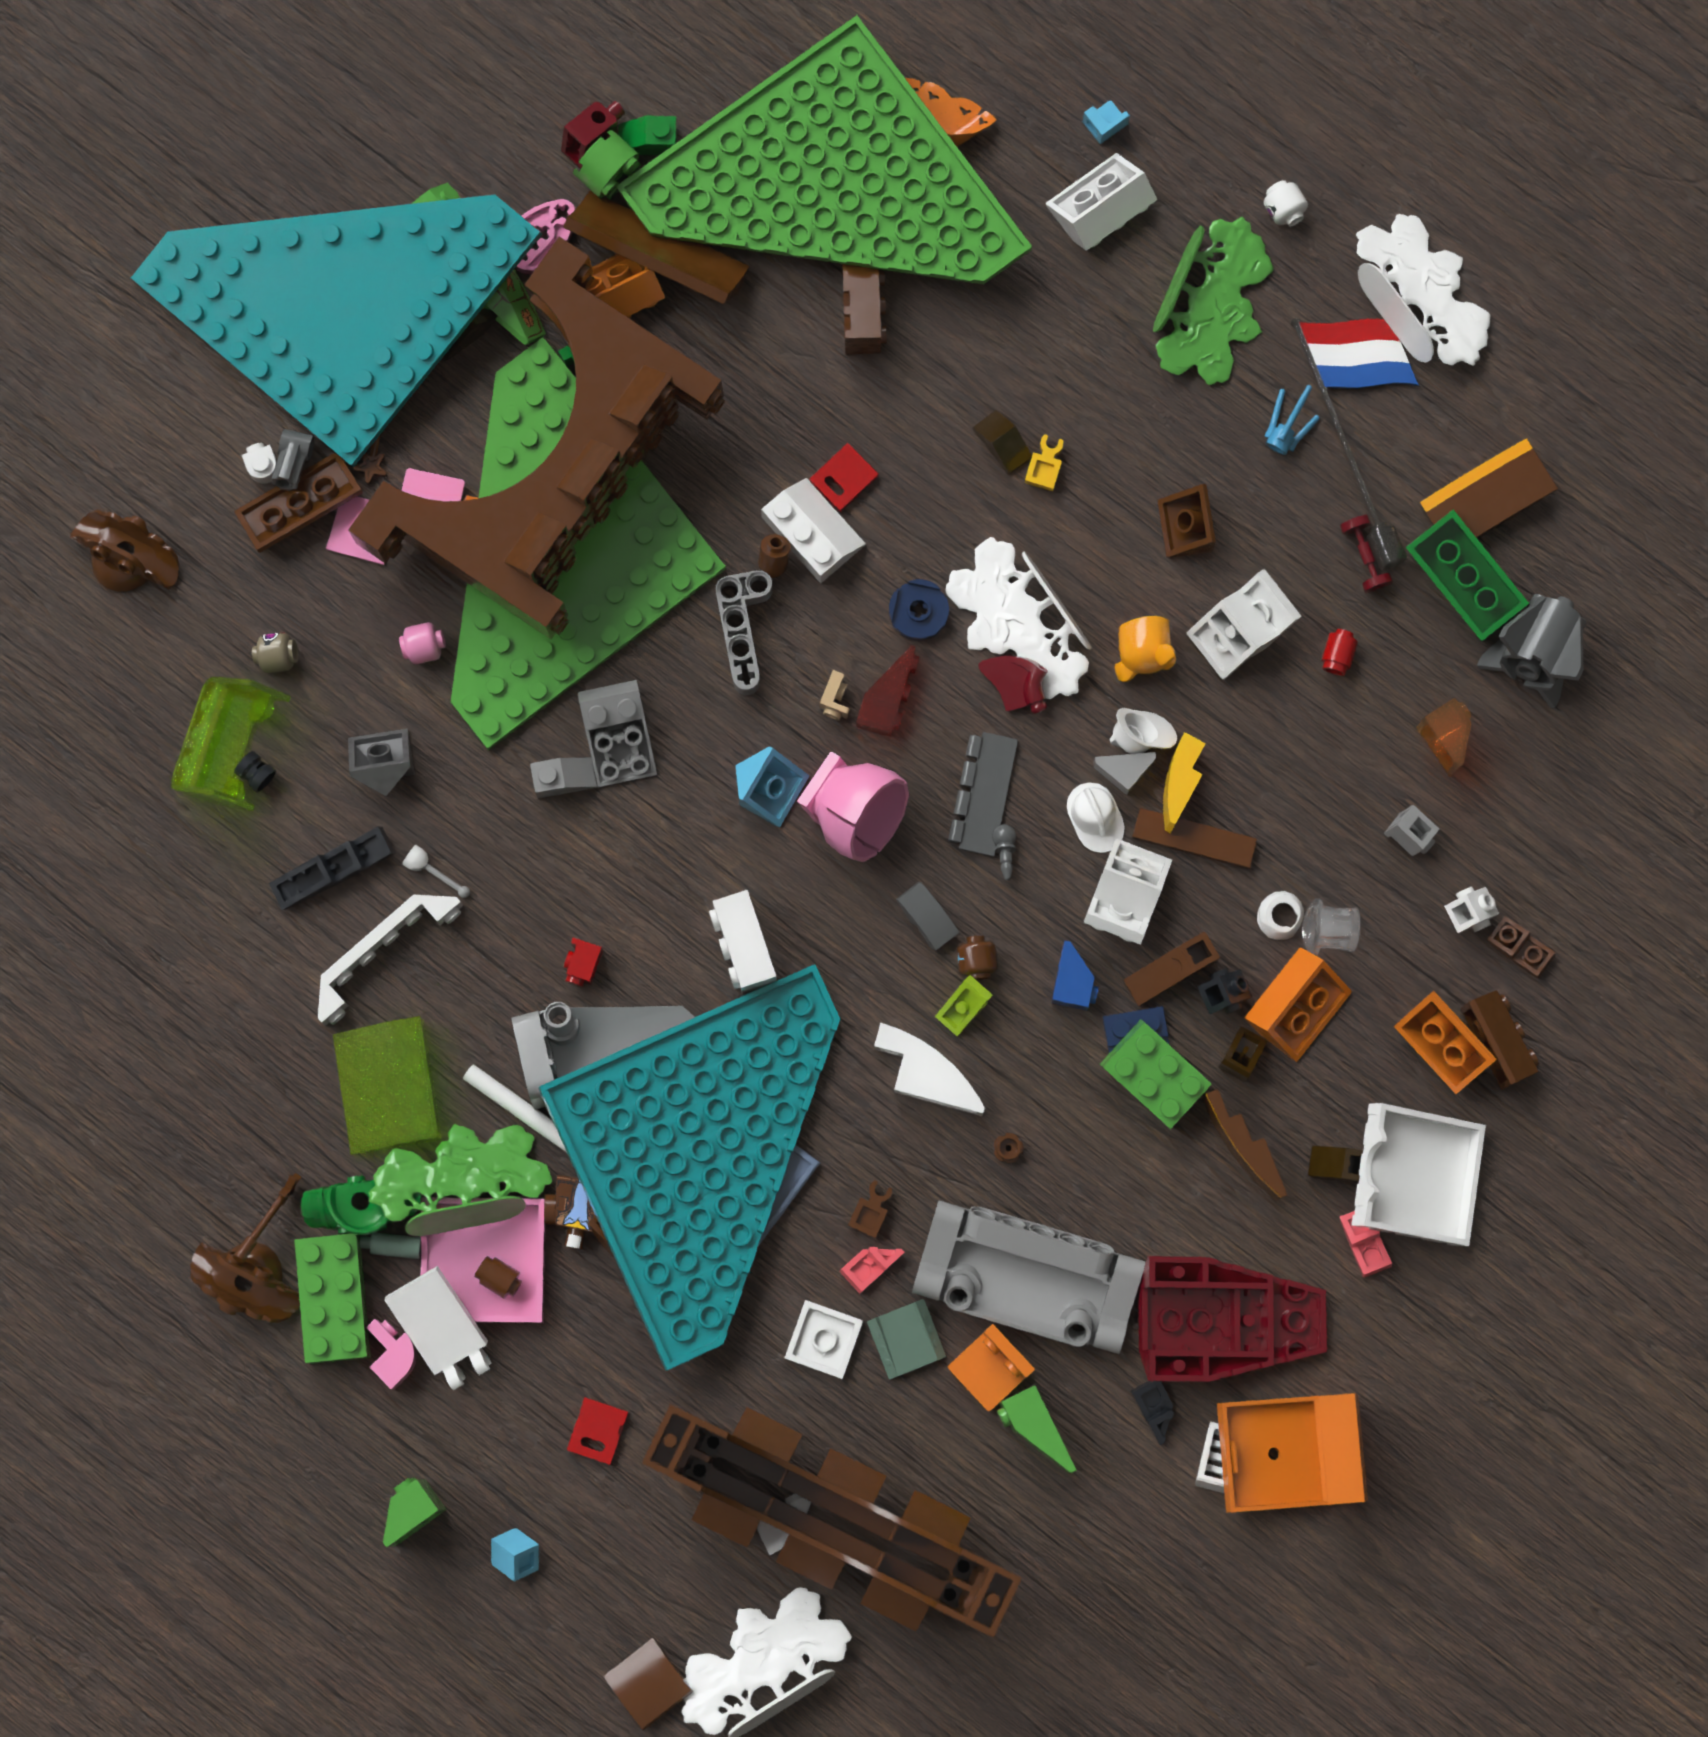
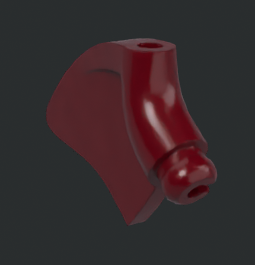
M1008 655L986 659L978 664L979 670L998 689L1006 711L1030 705L1031 712L1034 714L1047 709L1042 683L1048 670L1039 663L1025 657Z

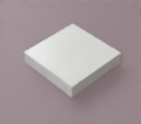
M805 1300L785 1359L843 1379L863 1320Z

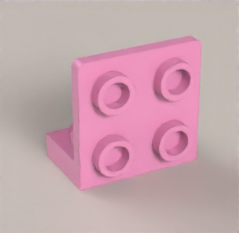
M408 468L405 473L402 491L431 500L461 501L465 482L462 479Z

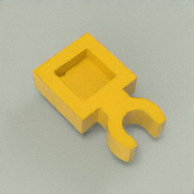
M1044 434L1040 442L1042 455L1033 452L1024 483L1053 491L1062 463L1061 460L1054 459V457L1062 451L1063 440L1059 439L1055 448H1049L1046 445L1048 435Z

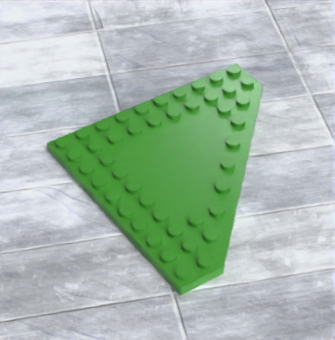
M857 15L616 186L618 192L650 235L661 238L978 284L987 283L1032 250V245Z
M544 337L495 374L479 498L503 491L531 474L554 450L569 422L576 392V378ZM641 460L635 468L630 466L626 472L628 488L619 500L616 498L609 506L611 512L602 524L598 522L594 529L591 527L589 534L583 541L578 540L574 545L576 551L574 565L567 573L563 571L557 579L559 585L552 595L564 602L565 609L568 612L566 619L569 620L568 625L560 635L555 634L552 639H549L467 583L451 704L487 750H490L726 569L724 563Z

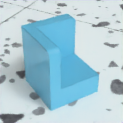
M1108 101L1098 109L1092 106L1085 111L1082 122L1099 144H1102L1128 125L1130 115L1127 111L1121 113L1112 101Z
M511 1529L491 1539V1563L511 1580H519L539 1570V1544L519 1529Z

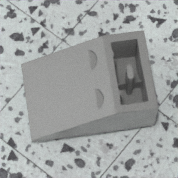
M637 680L578 692L598 787L657 775Z

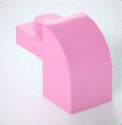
M374 1319L366 1328L387 1350L370 1368L391 1390H395L414 1369L417 1350L406 1332L397 1340L394 1336L398 1332L387 1320L381 1323L379 1320Z

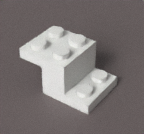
M1263 569L1240 590L1216 604L1186 634L1222 680H1224L1246 660L1271 645L1301 615L1267 571Z
M1116 838L1083 923L1089 924L1097 930L1107 931L1120 936L1125 941L1141 945L1172 860Z

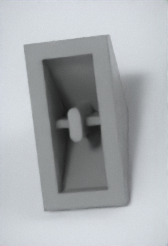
M1156 753L1100 756L1094 758L1093 765L1094 769L1127 795L1153 765Z

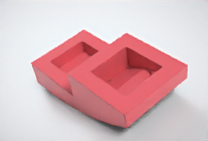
M1355 1211L1339 1217L1363 1278L1392 1267V1261L1381 1240L1380 1231L1369 1229V1227L1352 1226Z

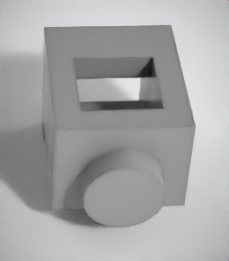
M1411 805L1399 813L1384 832V835L1387 837L1391 836L1408 853L1414 856L1419 852L1425 854L1434 845L1435 840L1433 837L1439 828L1416 806Z

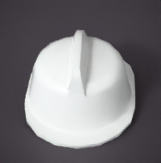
M1121 708L1117 711V723L1110 738L1112 745L1120 747L1130 754L1143 753L1150 748H1171L1176 744V731L1165 718L1155 713Z
M1091 782L1081 784L1072 790L1067 801V811L1078 838L1091 851L1099 853L1111 851L1115 839H1123L1125 829L1123 818L1113 796L1107 788Z

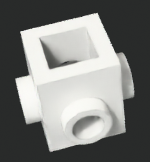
M1472 886L1456 894L1457 900L1444 906L1457 933L1473 928L1474 932H1478L1490 926L1489 919L1499 914L1495 906V900L1489 894L1486 887L1474 891Z

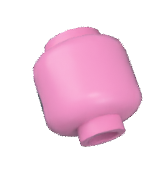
M430 622L406 627L403 636H399L402 655L404 659H409L413 664H421L439 659L441 648L446 647L443 631H437Z

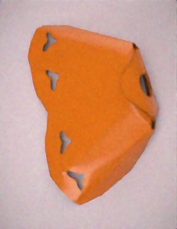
M905 78L913 89H919V91H915L957 147L996 121L987 111L977 115L982 108L969 99L951 98L937 84L925 82L921 87L919 80ZM930 91L932 95H936L939 98L930 100V95L928 92ZM960 107L964 108L966 111L970 110L971 113L963 115V112L960 110ZM979 118H982L983 121H987L988 123H983L980 125Z

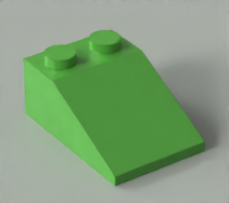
M1035 1385L999 1403L1002 1409L997 1410V1413L1004 1427L1011 1426L1012 1431L1065 1472L1072 1473L1076 1471Z

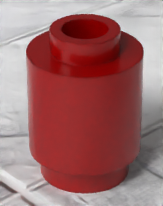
M1337 629L1336 633H1329L1321 659L1324 671L1334 675L1345 676L1346 671L1351 668L1358 640L1353 638L1354 634L1352 632Z

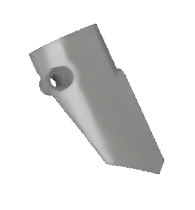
M553 1002L545 1010L511 1017L527 1090L534 1110L546 1107L539 1092V1086L694 1018V1016L683 1006L569 1007L563 1002ZM558 1015L567 1017L561 1024L552 1023V1020Z

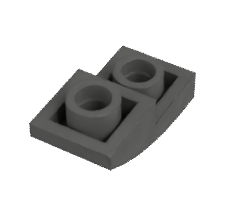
M922 882L916 883L896 898L911 924L917 926L931 949H939L959 933L949 916Z

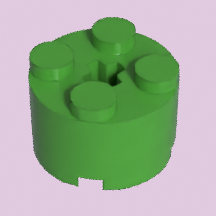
M613 130L607 132L611 137L607 140L600 137L587 150L579 161L583 165L581 170L578 171L575 168L573 171V175L599 199L606 196L611 200L618 193L616 186L626 175L630 177L641 166L638 162L639 153Z

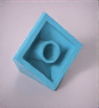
M767 747L735 765L739 805L773 825L780 827L808 780L809 775L774 748Z

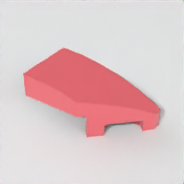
M869 1247L860 1251L839 1272L860 1294L905 1252L902 1249L891 1250Z

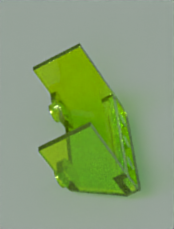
M210 677L202 687L172 775V789L224 807L253 811L255 805L243 801L245 796L244 784L242 780L236 778L234 769L242 760L254 722L261 723L272 715L274 701L290 702L291 696L254 680Z

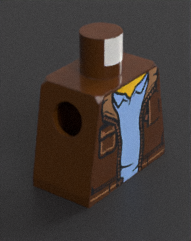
M557 1175L555 1225L568 1229L564 1246L582 1250L586 1232L594 1234L587 1223L595 1216V1213L580 1180Z

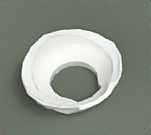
M1286 891L1274 892L1261 902L1257 912V923L1268 938L1275 940L1289 939L1294 936L1301 926L1305 915L1301 901L1294 894ZM1286 903L1293 908L1297 915V920L1291 928L1279 926L1274 922L1272 911L1277 904Z

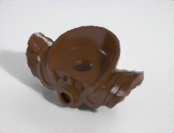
M94 510L81 519L70 535L71 539L90 549L93 573L98 582L107 589L117 592L131 591L149 580L169 590L177 581L180 567L177 554L162 538L149 533L146 528V522L140 517L132 516L122 519L113 512ZM124 543L130 544L134 548V553L131 554L118 546Z
M204 1243L198 1245L190 1265V1277L195 1284L201 1287L204 1293L217 1298L220 1304L219 1308L223 1312L230 1315L244 1312L249 1317L257 1320L280 1323L289 1319L299 1309V1292L292 1290L291 1287L282 1282L281 1262L275 1252L268 1246L257 1243L243 1263H239L233 1258V1255L240 1245L230 1249L227 1253H223L222 1250L216 1249L213 1246L209 1247ZM238 1275L252 1282L250 1290L243 1291L237 1287L236 1278Z

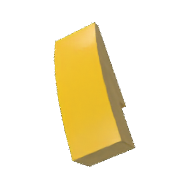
M1185 732L1171 759L1164 788L1163 816L1165 831L1169 833L1172 832L1203 775L1192 768L1206 743Z

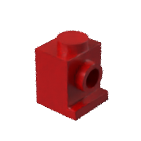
M573 937L571 944L575 947V951L569 950L564 963V968L568 969L565 981L579 987H583L584 983L591 985L603 949L600 946Z

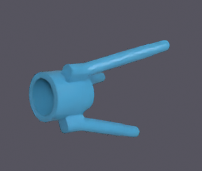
M1311 385L1306 386L1286 424H1279L1276 428L1285 395V389H1280L1269 428L1264 435L1267 438L1265 444L1275 452L1286 455L1288 451L1293 452L1300 440L1320 419L1318 415H1315L1293 437L1295 431L1291 427L1312 390Z

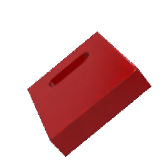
M847 443L809 481L841 513L862 493L866 486H869L879 477V474ZM828 478L832 479L844 493L837 495L825 483V480Z
M584 1397L567 1451L611 1465L629 1412ZM587 1437L602 1442L605 1448L603 1451H597L582 1445V1439Z

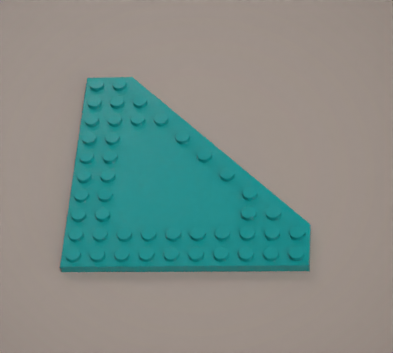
M495 194L168 231L132 275L131 279L354 467L537 242L542 233Z
M816 964L538 1087L665 1371L724 1344L729 1324L737 1308L742 1288L750 1272L759 1241L772 1211L773 1202L781 1186L786 1166L794 1150L806 1111H808L816 1089V1083L830 1050V1044L840 1022V1017Z

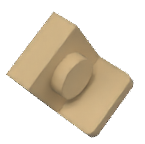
M833 670L819 708L824 710L823 714L829 718L840 720L843 717L847 719L850 709L835 703V700H842L847 684L842 683L844 674Z

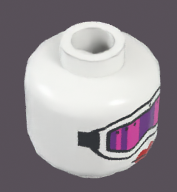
M1286 180L1279 181L1266 191L1267 196L1264 199V205L1276 224H1288L1291 227L1304 219L1303 213L1306 211L1308 203L1296 183H1287Z

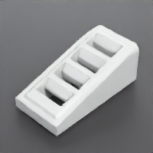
M1210 1421L1195 1486L1224 1493L1222 1467L1207 1464L1208 1459L1222 1463L1221 1454L1210 1451L1211 1447L1221 1449L1220 1441L1213 1439L1214 1434L1219 1435V1425ZM1205 1472L1212 1473L1215 1475L1222 1476V1479L1214 1478L1204 1474Z

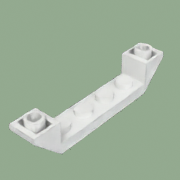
M412 895L321 975L318 1019L326 1026L329 1022L334 1025L346 1014L344 1009L348 1005L333 987L336 984L340 987L350 980L353 976L351 971L359 964L362 966L367 965L376 956L374 951L382 944L385 946L391 944L399 936L397 931L405 924L408 926L414 924L422 916L420 911L423 908L430 913L439 925H442L444 922L450 924L461 914L459 910L463 906L461 901L457 897Z

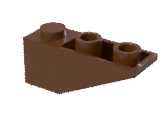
M1204 931L1125 978L1123 981L1137 1005L1140 1006L1213 965L1220 959V956Z

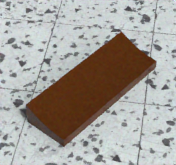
M591 190L580 205L567 217L563 228L722 304H725L739 293L749 269L748 265L702 243L651 236L632 210L605 197L599 199Z

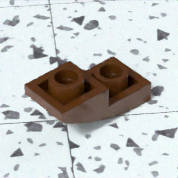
M1506 916L1503 917L1487 939L1492 946L1537 979H1539L1556 956L1553 950L1530 936L1529 931Z

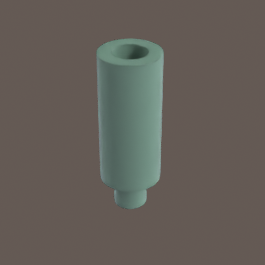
M378 1232L372 1233V1237H360V1248L370 1249V1254L420 1259V1237Z

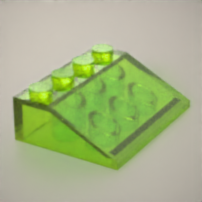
M420 1016L388 1021L333 1034L351 1155L442 1140L424 1020Z

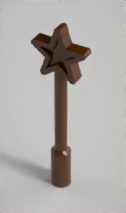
M381 434L371 445L370 455L366 452L363 455V463L353 467L355 472L365 473L368 485L371 484L375 475L387 476L386 471L380 466L385 458L384 454L377 455Z
M297 1173L293 1176L290 1175L285 1186L279 1192L276 1201L253 1233L245 1238L233 1255L237 1262L243 1263L256 1246V1240L281 1205L284 1206L289 1196L293 1195L295 1187L302 1178Z

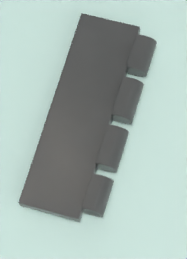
M982 732L981 737L969 736L966 757L977 759L976 763L964 761L959 785L971 788L970 792L958 791L953 814L965 817L964 821L952 820L948 841L959 844L958 849L994 857L996 844L993 841L992 835L994 829L1001 825L1018 739Z

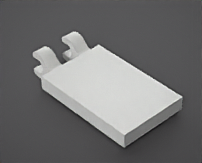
M438 1266L385 1296L384 1301L433 1374L436 1375L443 1371L453 1391L464 1385L462 1380L466 1377L456 1364L463 1358L470 1357L478 1375L490 1370L489 1365L492 1362L482 1349V1347L487 1345L488 1340Z

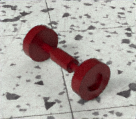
M1361 515L1345 521L1340 525L1343 535L1355 532L1357 536L1359 553L1364 566L1368 565L1372 578L1362 583L1365 593H1369L1393 583L1390 573L1378 575L1373 564L1376 562L1369 542H1365L1361 532L1362 529L1371 525L1368 515Z

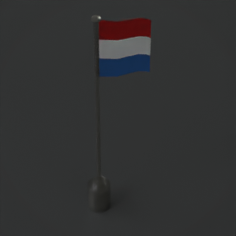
M1294 318L1291 321V326H1294L1375 525L1370 528L1371 533L1366 536L1379 569L1393 568L1408 559L1395 526L1388 525L1387 522L1380 523L1326 388L1361 389L1390 384L1418 386L1417 380L1401 341L1384 319L1367 318L1338 323L1302 322L1300 318Z

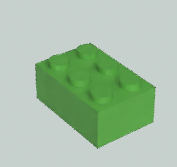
M1141 1019L1100 1063L1109 1074L1170 1129L1212 1085Z

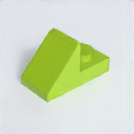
M969 975L935 1017L952 1033L958 1036L987 1005L988 1000L993 995Z

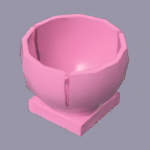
M830 752L797 802L813 821L821 826L825 840L832 848L843 856L865 862L876 856L877 852L880 853L894 836L905 815L909 791L907 782L894 771L869 763L847 766L840 756Z

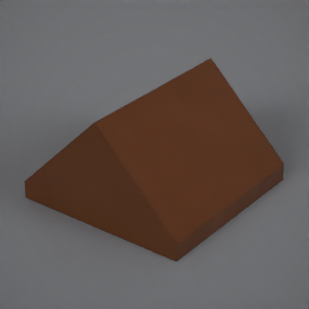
M1201 484L1157 500L1167 558L1213 551L1216 539L1207 484Z

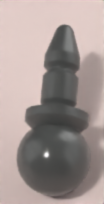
M1002 824L994 829L992 838L997 845L995 852L1000 854L1001 872L1005 880H1010L1013 865L1011 864L1012 853L1016 851V846L1014 845L1016 832L1010 825Z

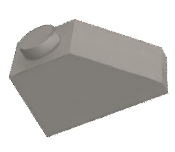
M591 757L556 758L530 763L534 789L538 799L597 788Z

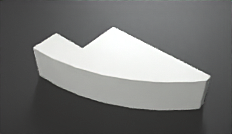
M880 1023L874 1050L903 1057L894 1093L979 1116L983 1115L985 1107L968 1080L948 1059L921 1039L898 1028Z

